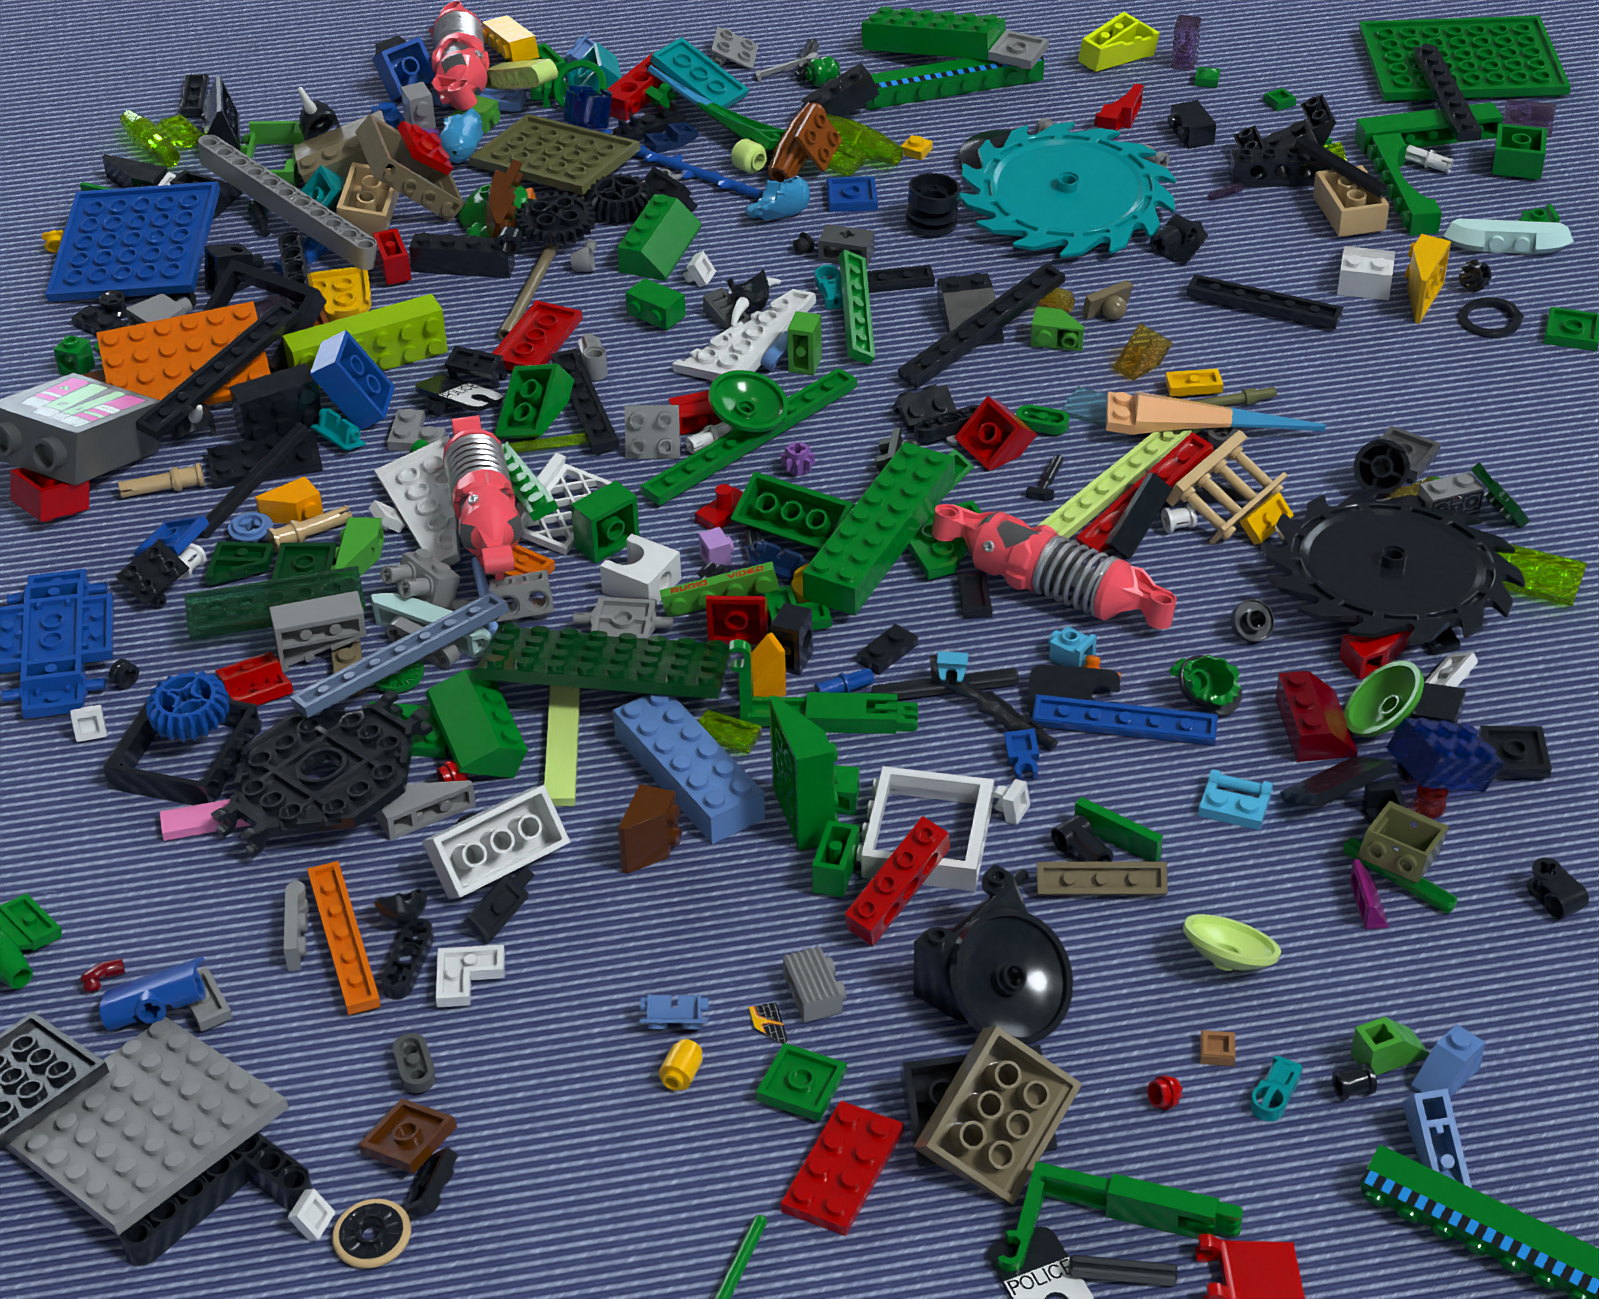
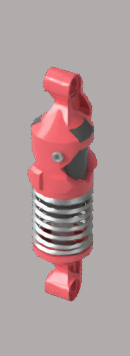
M457 0L447 4L441 10L434 23V27L428 29L434 41L431 66L436 74L431 83L443 105L448 103L457 110L465 111L476 105L478 100L475 95H480L486 87L487 71L489 70L490 62L488 52L484 49L483 29L480 20L474 13L464 9L462 3Z
M479 415L451 419L454 436L449 439L444 448L443 463L456 517L459 520V536L463 546L469 552L476 555L481 567L484 569L485 575L494 573L495 581L504 580L503 572L515 570L512 549L519 542L523 528L519 513L515 508V494L500 440L493 433L481 428Z
M940 504L935 507L931 531L932 536L940 541H952L957 537H963L971 553L974 567L994 576L1002 575L1006 578L1007 584L1017 590L1028 589L1037 594L1044 592L1047 598L1054 596L1055 601L1060 602L1063 600L1067 606L1073 604L1074 609L1077 610L1083 607L1084 613L1088 614L1091 612L1092 616L1103 621H1107L1124 611L1140 609L1149 626L1156 629H1168L1171 627L1177 598L1171 591L1156 585L1144 569L1131 566L1129 562L1114 556L1108 557L1104 552L1098 553V550L1094 548L1089 550L1088 546L1084 544L1080 546L1076 541L1070 542L1068 538L1057 534L1054 529L1045 524L1030 528L1023 520L1001 511L978 514L952 504ZM1096 562L1095 570L1090 569L1091 566ZM1074 589L1073 597L1071 600H1068L1069 593ZM1082 591H1085L1082 602L1078 604V598ZM1090 600V607L1087 608V603Z

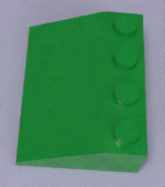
M769 696L772 788L798 850L817 847L821 842L828 820L839 822L835 807L839 806V800L834 788V784H838V774L834 766V761H838L837 748L834 742H829L822 728L777 696Z

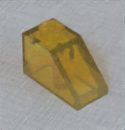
M1139 323L1112 368L1134 381L1158 367L1173 343L1159 333Z

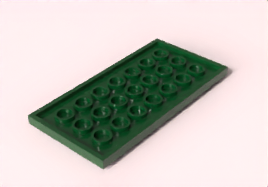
M507 623L498 626L477 666V679L719 699L732 652L729 650L730 645L720 640H710L707 643L695 642L692 638L668 640L660 635H653L648 637V639H639L633 633H622L619 637L607 636V632L599 630L582 633L573 628H564L558 631L549 630L546 626L521 628L517 624Z

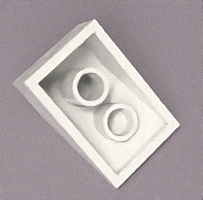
M1344 246L1337 295L1389 301L1395 251Z

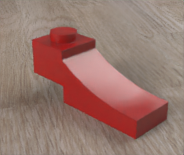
M1134 83L1130 91L1122 98L1109 105L1104 104L1100 113H1096L1094 126L1097 129L1104 128L1120 131L1121 127L1131 129L1142 107L1144 85Z

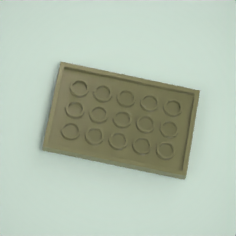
M526 114L469 157L471 166L494 172L499 170L506 173L514 159L522 162L520 173L523 174L522 180L584 195L590 189L591 184H596V180H601L602 176L607 177L641 149L639 141Z

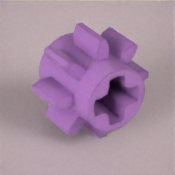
M791 443L788 447H785V453L781 454V465L785 466L786 472H789L791 475L803 476L811 471V465H815V453L810 452V446H807L805 443Z

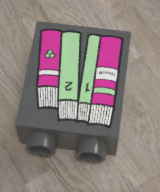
M76 373L0 399V460L72 485H78L159 451V440L138 430L136 421L161 400Z

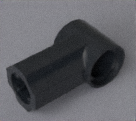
M1078 814L1052 828V840L1062 853L1070 851L1081 862H1111L1113 860V852L1093 834L1092 826L1085 816Z

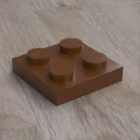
M401 1098L362 1139L358 1147L364 1156L414 1174L458 1126L454 1116Z

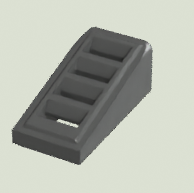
M723 288L704 295L703 312L727 330L732 327V313L736 304L733 297ZM743 311L738 322L744 324L751 320V318Z

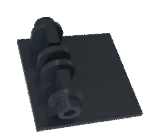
M159 539L117 573L115 577L144 605L150 603L154 608H162L166 604V596L163 591L190 568Z

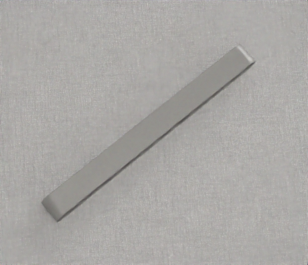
M205 135L198 139L199 160L202 166L355 267L362 270H370L377 266V241L373 237L219 137Z

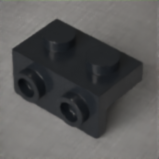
M936 384L929 385L916 393L912 391L904 392L897 397L892 407L894 412H900L906 430L913 429L914 424L919 421L957 410L947 384L938 387Z

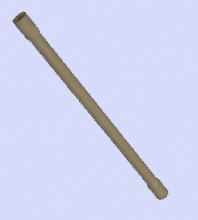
M585 193L584 195L577 194V199L582 197H585L586 199L587 193ZM550 242L545 246L509 316L504 320L498 332L500 340L503 341L524 315L561 242H558L557 246H553V243Z

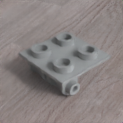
M717 26L711 48L713 52L711 60L717 65L722 66L726 59H729L753 70L758 45L748 38H742L734 34L729 29Z
M624 405L626 459H680L679 405Z

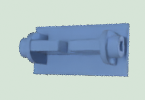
M587 32L583 38L579 37L573 49L570 48L564 58L567 64L579 60L595 43L588 39L590 32Z
M648 994L647 998H641L640 1008L641 1011H647V1016H642L639 1019V1023H648V1029H667L668 1023H681V1029H701L702 1023H708L709 1017H702V1011H709V998H702V994L678 995V1008H672V995Z

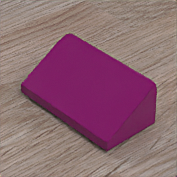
M1359 859L1354 860L1350 885L1363 926L1366 930L1387 928L1389 924L1375 881Z

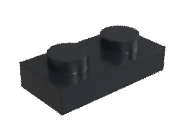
M894 624L857 653V662L880 675L918 645V636Z
M449 1147L432 1154L425 1161L403 1208L411 1221L425 1214H432L441 1202L440 1194L444 1185L450 1181L454 1174V1169L452 1168L458 1157V1154Z

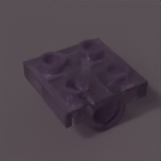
M1506 100L1503 124L1547 128V137H1551L1556 104Z

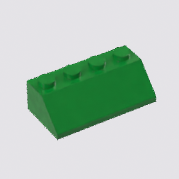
M654 194L617 247L619 272L666 281L701 229V222L678 198Z
M754 471L730 519L732 522L820 550L852 510L854 504Z
M463 670L427 689L425 695L459 773L515 778L528 749L497 682L494 680L477 679V671Z

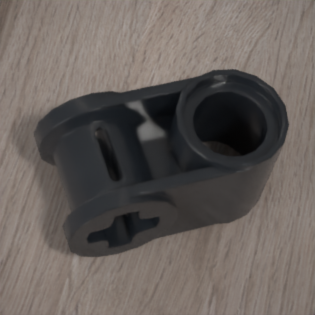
M1549 857L1538 858L1534 861L1532 866V873L1534 875L1529 879L1527 890L1532 897L1547 909L1553 918L1562 920L1588 906L1589 895L1585 887L1576 881L1559 862Z

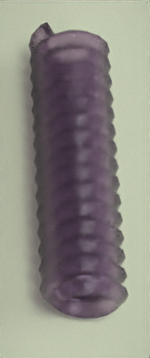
M1238 182L1209 192L1208 199L1214 201L1241 192L1244 187Z

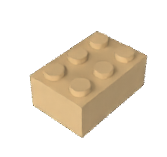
M352 162L337 205V215L373 237L375 232L388 230L400 192L374 178L369 165Z
M1363 165L1356 166L1364 172L1368 173L1366 169L1363 167ZM1333 170L1316 172L1313 198L1338 237H1349L1355 234L1386 230L1389 204L1384 197H1376Z

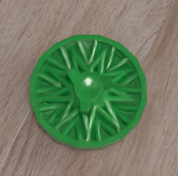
M422 660L401 668L396 674L382 678L375 682L373 686L384 692L391 690L395 693L412 689L423 679L425 670Z

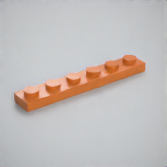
M339 861L307 868L348 1015L381 1007L378 991Z

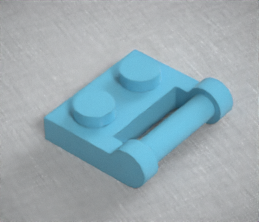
M1212 769L1199 806L1198 816L1260 830L1271 799L1274 783L1264 781L1263 784L1223 775L1221 771ZM1218 787L1259 795V798L1221 790Z

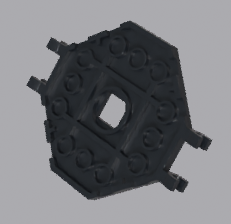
M389 690L376 703L362 705V710L346 712L345 707L325 709L320 715L308 718L304 717L302 713L288 715L242 747V763L237 768L234 781L235 793L231 795L227 806L211 813L214 820L219 823L223 822L216 827L217 832L226 837L235 829L237 820L239 818L252 826V828L241 832L240 835L248 843L252 842L245 849L247 853L255 857L264 849L266 840L271 837L358 827L406 792L415 734L425 736L433 731L430 724L425 721L423 722V720L429 717L428 712L418 708L407 720L403 721L397 717L403 713L402 708L393 704L399 699L398 694ZM326 760L340 767L333 774L319 779H312L306 775Z

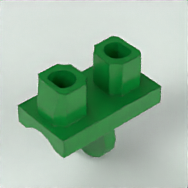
M555 79L537 87H530V100L543 101V108H550V95L555 97L553 90ZM564 80L561 85L562 96L568 90L567 83Z

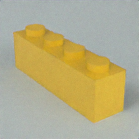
M508 15L482 22L484 43H487L508 61H527L540 58L535 35Z

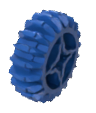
M192 669L188 674H183L179 671L177 676L172 677L168 675L167 681H158L157 687L151 688L150 696L146 697V715L151 727L160 734L161 738L169 737L171 742L177 738L181 739L184 743L187 738H193L196 741L200 735L208 737V732L210 730L218 731V725L225 723L226 715L229 714L230 707L228 701L230 700L224 684H222L221 680L216 679L214 674L207 675L204 670L198 674Z

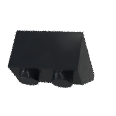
M988 273L949 276L937 280V305L947 333L996 299ZM1002 328L978 345L1004 343Z

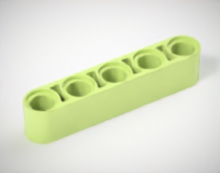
M551 59L500 63L490 67L487 71L485 88L505 90L537 87L557 78V67Z

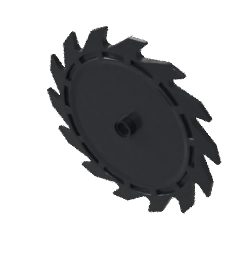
M1373 489L1355 492L1337 506L1327 505L1325 495H1321L1308 502L1303 522H1294L1285 513L1281 514L1275 530L1285 547H1277L1265 541L1261 545L1265 560L1287 575H1268L1267 580L1282 593L1314 603L1299 606L1298 612L1320 621L1358 623V625L1348 630V635L1376 638L1401 631H1409L1412 634L1407 644L1412 645L1431 642L1449 626L1456 625L1462 628L1463 638H1468L1482 629L1484 608H1494L1502 616L1508 617L1513 605V599L1502 581L1525 587V581L1520 569L1496 553L1514 554L1516 549L1500 536L1469 527L1482 524V518L1459 510L1424 508L1425 501L1416 495L1375 501L1374 498L1377 496L1378 490Z

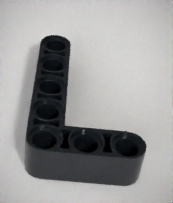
M256 1132L122 1232L120 1238L126 1259L130 1264L140 1267L152 1263L249 1181L285 1209L292 1211L304 1190L312 1189L309 1171L259 1132Z

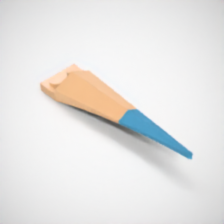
M1137 391L1135 396L1124 392H1108L1106 399V431L1130 435L1182 429L1224 427L1281 428L1322 432L1326 429V424Z

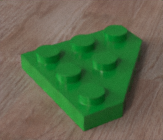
M974 500L955 504L978 514L982 513ZM934 511L907 546L928 580L955 573L969 550L963 537H957L952 541H940L932 536Z

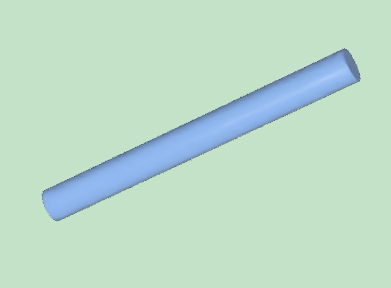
M477 557L471 559V564L480 598L490 593L484 569L481 567ZM497 621L486 624L487 630L492 636H494L498 628Z

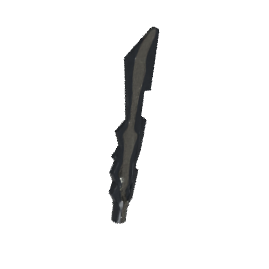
M930 656L932 682L977 702L979 712L993 716L996 724H1003L1007 731L1034 728L1038 744L1040 743L1051 751L1056 747L1058 741L1046 734L1043 727L1026 714L1021 715L1016 712L1010 704L992 691L983 692L969 682L972 681V678L964 675L963 681L957 683V673L955 671H948L945 682L940 681L937 656Z

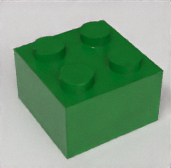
M1498 123L1492 174L1502 177L1516 176L1525 179H1541L1546 154L1547 128Z
M616 480L571 504L575 548L595 564L626 548V539L631 534L640 537L637 496Z

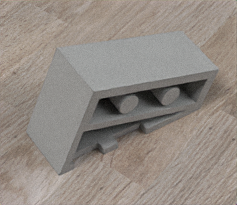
M358 591L269 607L276 652L283 673L290 670L289 666L304 659L307 662L316 659L315 654L331 648L333 651L366 636L364 613Z

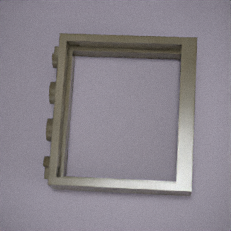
M369 114L355 131L374 178L448 222L465 205L451 172L446 175L413 159L398 130ZM389 163L393 165L391 170L386 168Z

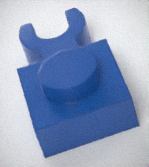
M1035 729L1004 732L1008 763L1015 764V778L1021 780V772L1029 770L1033 774V779H1037L1038 764L1035 761H1039V749Z

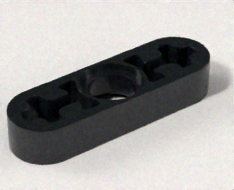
M980 405L967 406L915 423V440L920 443H930L956 435Z
M416 918L404 925L381 976L383 992L386 997L399 1000L411 994L434 942L432 924L428 920ZM418 936L417 939H416L417 944L414 943V938H413V937ZM411 954L416 956V959L412 962L404 963L400 961V958L404 955ZM399 973L402 975V981H398L400 978Z

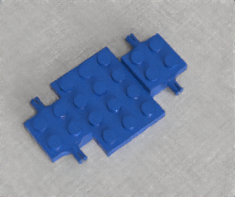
M86 569L28 575V585H25L24 592L7 593L8 606L0 607V673L21 671L19 688L1 690V699L3 703L21 700L24 719L70 714L71 710L85 707V697L88 691L106 690L105 677L86 678L84 663L114 659L113 594L108 593L106 581L89 584Z

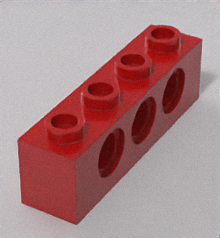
M653 53L602 93L603 114L627 121L630 115L636 114L650 102L645 91L650 86L658 90L660 85L664 83L647 71L651 65L663 72L650 62Z
M922 816L846 911L847 930L874 947L950 850L949 832Z

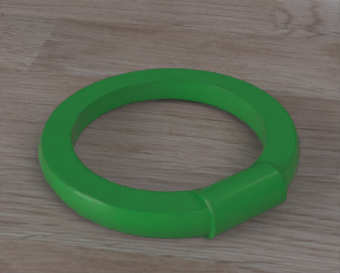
M573 61L565 65L559 71L557 78H555L554 96L557 103L570 113H591L602 103V93L607 90L605 74L597 64L591 61ZM576 68H588L596 73L599 80V89L596 96L587 104L581 106L567 103L561 93L564 77Z

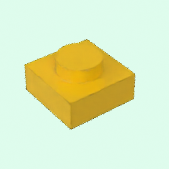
M911 135L900 146V155L922 160L933 149V141L924 139L921 136Z

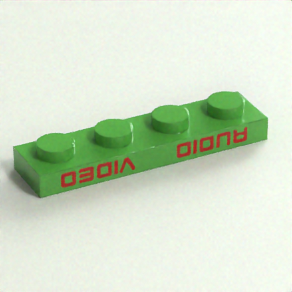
M771 561L660 590V596L666 616L675 617L706 609V595L757 596L780 589L773 562Z

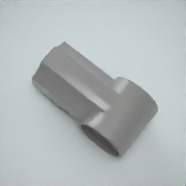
M593 333L583 334V337L577 341L582 362L591 380H602L608 375L606 350L602 347L599 337L594 336Z

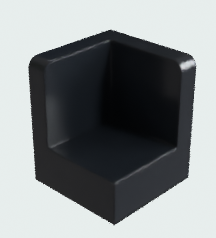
M1396 779L1370 782L1365 785L1362 807L1370 825L1389 801L1407 808Z

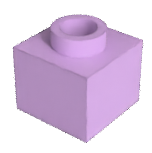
M720 527L699 532L700 555L706 565L714 562L715 565L723 564L730 566L731 553L734 552L731 538L729 536L726 537Z

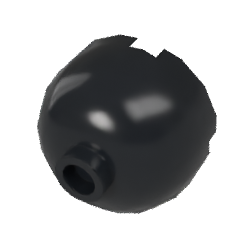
M1378 439L1362 446L1356 454L1353 465L1354 477L1364 490L1377 489V495L1380 496L1392 494L1400 489L1408 479L1410 461L1402 446L1391 440Z

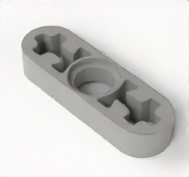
M398 616L386 626V632L391 641L396 642L423 627L402 616ZM451 642L447 647L437 649L426 655L424 659L441 668L448 669L459 660L460 653Z

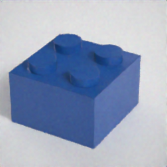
M421 37L384 50L372 58L391 101L402 98V86L424 82L426 87L432 85L431 82L436 75L431 66V58Z

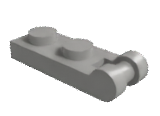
M300 881L291 882L285 888L283 950L288 971L301 970L302 956H307V941L305 936L302 937V932H308L307 913L309 912V905L305 898V886Z

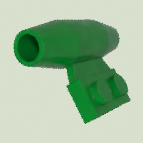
M27 893L0 905V980L13 989L23 988L33 977V970L21 950L32 949L34 951L62 937L61 927Z

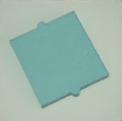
M1078 386L1072 396L1067 397V403L1062 411H1065L1071 418L1105 427L1106 399L1108 394Z

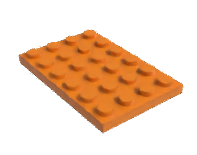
M254 301L96 332L106 383L162 400L258 320ZM265 350L207 398L203 404L212 405L232 401L230 386L270 374Z

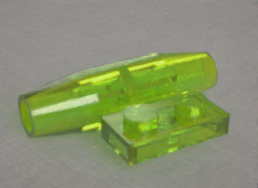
M132 110L125 111L120 117V123L130 140L148 157L166 167H174L180 161V153L175 146H181L182 148L193 147L198 144V139L204 136L183 115L160 119V122L156 125L150 119Z
M830 114L826 115L827 119L842 137V141L827 167L849 177L864 165L866 158L891 165H898L904 155L903 148L883 133L852 119Z

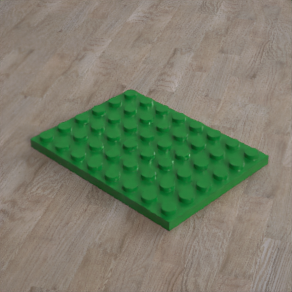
M1540 15L1359 21V32L1383 101L1435 99L1413 57V47H1421L1424 44L1437 46L1465 99L1513 98L1514 96L1537 97L1541 95L1557 97L1560 95H1570L1571 85Z

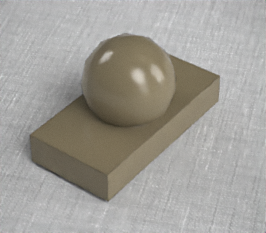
M1125 280L1087 295L1082 315L1086 320L1100 314H1104L1110 320L1121 319L1127 311V304L1133 285L1129 280Z

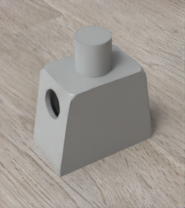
M159 294L127 307L126 313L128 322L132 321L136 324L186 315L193 310V307L186 297L174 301L164 294Z

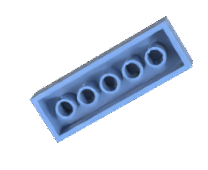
M649 693L613 710L615 737L662 789L676 791V805L680 806L683 813L711 844L765 819L763 790L673 695Z

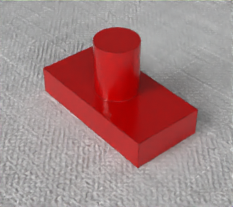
M728 484L718 485L715 488L716 499L695 512V521L709 530L717 527L724 528L732 522L730 518L743 492L736 487L732 488Z

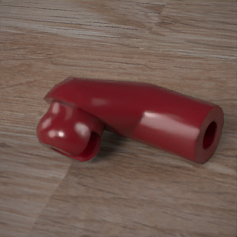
M123 958L97 963L84 972L80 978V983H83V991L86 993L97 992L101 989V979L126 974Z

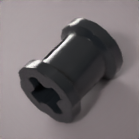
M1369 1063L1361 1064L1359 1069L1346 1072L1334 1070L1332 1073L1333 1087L1341 1101L1348 1100L1354 1094L1362 1092L1374 1094L1377 1092L1376 1075Z

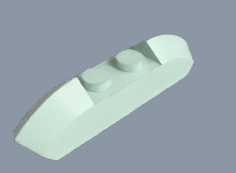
M1458 218L1450 224L1444 234L1445 239L1451 241L1452 245L1478 252L1546 254L1559 251L1574 242L1569 228L1562 223Z
M397 593L372 594L370 597L376 624L385 627L398 616H402L425 627L453 612L413 597L404 598ZM484 626L475 629L473 633L462 636L452 643L457 647L459 653L477 658L484 655L493 636Z

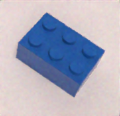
M347 330L321 342L310 372L314 382L321 386L328 394L330 400L346 415L348 421L358 426L360 431L384 420L395 389L393 383Z

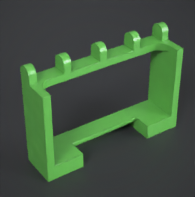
M249 121L250 134H244L242 138L243 143L249 145H242L239 151L253 159L257 144H300L305 140L299 128V121ZM293 149L292 157L286 160L284 170L270 171L298 188L301 174Z

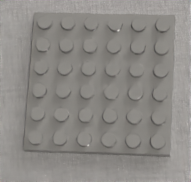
M165 1016L163 1020L153 1023L151 1027L134 1039L126 1042L121 1048L103 1060L110 1071L107 1075L69 1100L66 1105L59 1107L46 1116L37 1125L13 1139L5 1148L114 1233L120 1235L286 1111L289 1106L286 1098Z

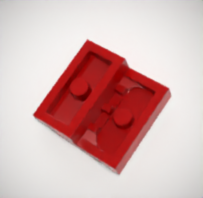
M272 651L215 670L218 680H221L222 684H224L231 700L260 705L294 693L291 681L282 672L280 661Z

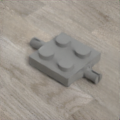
M598 597L597 606L591 613L574 612L573 616L574 624H590L591 631H605L607 636L619 637L622 633H633L639 639H648L655 628L673 629V617L656 616V599Z

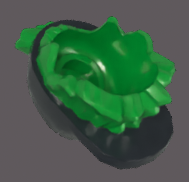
M1209 654L1205 656L1196 655L1188 659L1180 658L1168 671L1171 676L1178 677L1180 691L1189 702L1196 706L1205 707L1210 712L1218 714L1219 717H1228L1233 714L1242 700V687L1238 684L1240 675L1238 667L1228 664L1223 658H1214Z

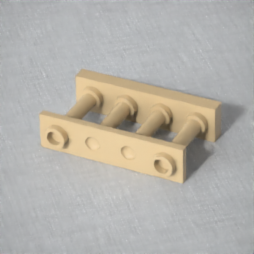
M1238 430L1178 481L1166 500L1172 507L1180 500L1189 502L1218 530L1209 541L1212 545L1216 544L1221 538L1227 541L1237 530L1235 526L1272 494L1281 492L1284 489L1281 484L1288 476L1283 472L1273 481L1242 452L1244 449L1241 445L1247 439V436L1241 430ZM1226 460H1235L1265 489L1257 495L1227 466L1228 462ZM1212 472L1216 475L1219 473L1249 503L1241 508L1211 480L1212 476L1210 474ZM1196 486L1200 489L1203 487L1233 517L1225 522L1195 493L1196 489L1194 488Z

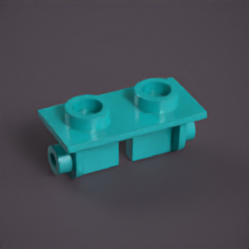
M330 408L321 409L319 412V423L311 425L313 430L321 434L323 438L336 444L342 450L350 451L356 447L366 445V442L360 439L361 432L359 427L345 418L341 419V416Z

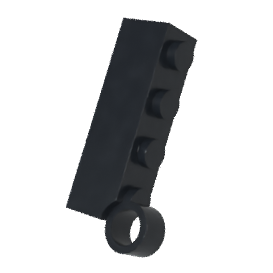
M512 226L503 227L495 238L454 236L452 234L437 235L425 232L415 233L409 246L412 272L510 278L515 266L514 255L521 248L523 235L520 230ZM503 238H510L516 244H509Z

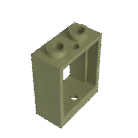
M1389 801L1367 829L1357 857L1418 883L1440 853L1449 826ZM1411 822H1416L1417 827H1413ZM1392 846L1398 847L1399 851L1392 849Z

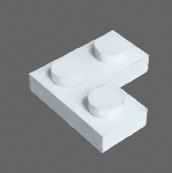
M504 945L438 948L437 1007L471 1005V980L505 978Z

